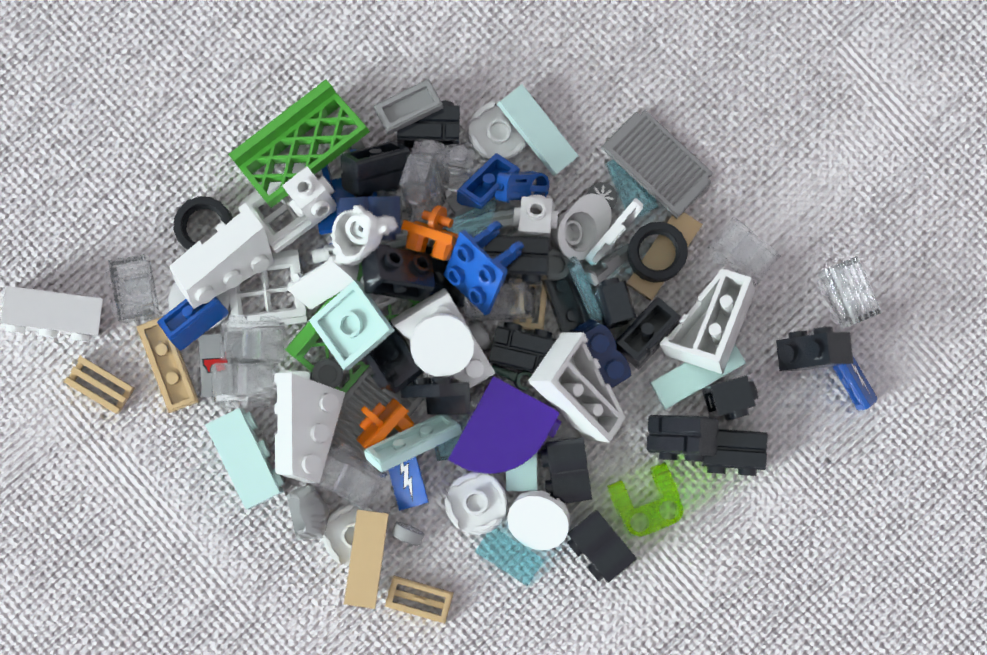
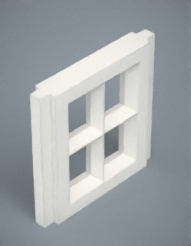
M294 163L292 173H299L305 168V165L303 163ZM270 182L267 194L271 195L280 188L281 182ZM257 190L240 202L241 204L246 202L264 226L268 242L276 253H279L328 217L337 208L335 207L327 216L312 224L305 215L299 218L288 203L293 199L289 201L286 197L282 199L283 205L266 218L259 211V208L265 205L266 202ZM289 211L294 220L275 233L269 224Z
M298 249L272 253L275 264L261 272L262 289L240 291V286L238 285L228 290L232 325L235 333L308 322L307 307L295 296V307L272 310L270 293L288 291V285L269 287L267 271L290 268L291 280L295 282L296 280L293 278V275L297 272L302 273ZM264 294L266 311L243 314L241 297Z

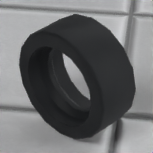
M198 196L187 200L179 207L174 217L173 230L177 241L187 251L196 244L187 233V222L195 211L210 209L216 212L225 224H228L233 219L231 212L220 201L212 197Z
M650 222L640 227L632 236L627 249L628 263L633 272L641 279L652 283L665 282L675 277L685 265L688 256L687 242L682 232L673 225L665 222ZM660 234L666 236L675 247L676 255L674 262L664 270L650 269L640 259V245L645 238L651 235Z

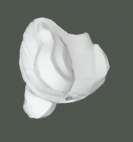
M355 205L353 210L344 211L339 214L334 222L331 234L332 243L339 252L335 258L336 263H344L346 266H356L363 258H366L379 246L382 235L387 236L397 228L398 225L395 218L391 216L376 217L362 205Z

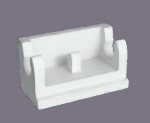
M336 248L333 250L336 255L339 253ZM333 255L329 257L327 262L306 275L299 272L294 274L293 278L296 281L288 283L287 290L309 309H313L344 290L354 280H357L359 264L356 266H346L344 263L338 264L335 261L336 256Z

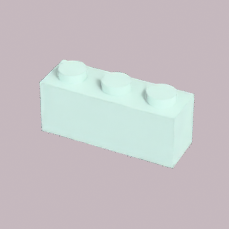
M237 408L205 424L246 510L252 509L284 493L281 487L285 484L282 475L275 474V469L272 468L268 460L272 454L265 440L259 441L254 431L258 428V425L250 411L246 413L244 409Z

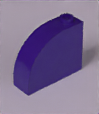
M493 376L448 460L466 470L482 474L502 473L515 469L536 454L547 436L554 438L562 421L557 419L560 412Z

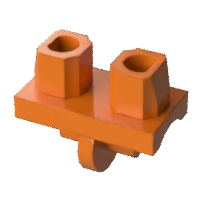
M436 205L431 212L423 211L422 219L427 220L428 224L420 221L411 222L403 220L401 229L408 231L405 248L425 252L430 238L435 240L431 256L444 261H450L451 253L459 234L443 229L444 226L451 228L453 225V219L447 217V209L444 206Z
M394 398L385 407L379 402L372 411L364 405L360 410L366 417L359 424L364 431L356 440L366 449L387 439L386 436L393 428L400 433L413 427L414 423L407 414L409 411Z

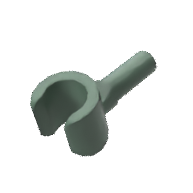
M492 365L495 374L513 381L518 389H530L520 384L521 376L526 375L530 378L532 376L530 372L516 373Z

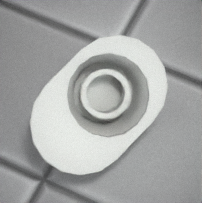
M593 193L583 195L566 213L558 217L557 229H552L551 232L553 239L551 246L554 249H560L569 260H584L610 228L612 214L607 200L601 195Z

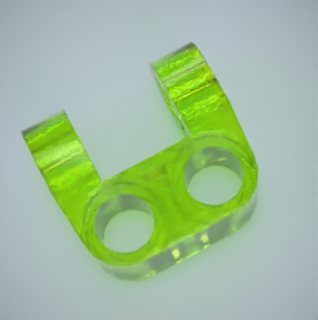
M665 462L650 467V472L660 497L637 507L633 506L622 480L607 485V490L619 518L627 532L634 536L642 537L677 523L683 516V505L676 484ZM665 501H670L675 506V514L669 519L663 518L660 514V506ZM636 513H642L647 520L645 528L640 531H635L631 526V518Z

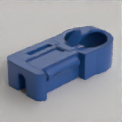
M535 171L499 173L496 183L499 184V190L495 191V199L509 203V200L521 201L522 196L529 197L532 195L531 192H534L533 195L547 197L550 188L549 179L544 173Z

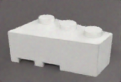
M246 202L238 208L241 213L228 224H225L223 221L215 227L217 233L204 244L198 241L169 266L177 286L193 309L210 302L214 297L230 288L237 287L241 282L257 273L264 272L268 267L275 264L264 226Z
M721 269L697 298L698 301L691 310L680 318L679 324L668 337L665 336L659 343L664 355L723 374L755 293L752 277Z
M5 286L0 327L6 328V332L25 334L26 330L39 331L38 336L58 338V333L71 335V340L90 342V337L98 336L103 298Z
M444 288L390 320L393 326L409 340H411L413 331L419 322L435 313H450L465 322L449 293ZM475 337L474 353L469 364L459 373L452 375L459 382H469V389L495 374Z
M562 332L528 382L586 440L610 442L626 417L610 384H605L598 370L601 366L597 358H592L586 345L588 340L584 332Z
M293 373L274 374V381L277 384L275 413H278V433H275V474L300 482L320 484L345 392Z

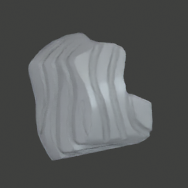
M311 484L291 491L287 494V500L296 540L323 538L330 508Z

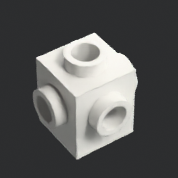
M305 167L282 185L293 199L288 203L299 218L305 215L312 224L327 216L337 206L331 197V194L335 192L324 177L318 180L308 167Z
M542 195L521 197V208L514 207L513 226H519L518 236L547 237L550 241V229H557L558 211L552 210L553 199Z

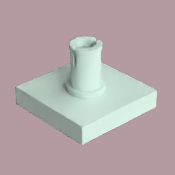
M356 280L350 283L309 320L343 370H350L395 331L371 296L365 293L361 282Z

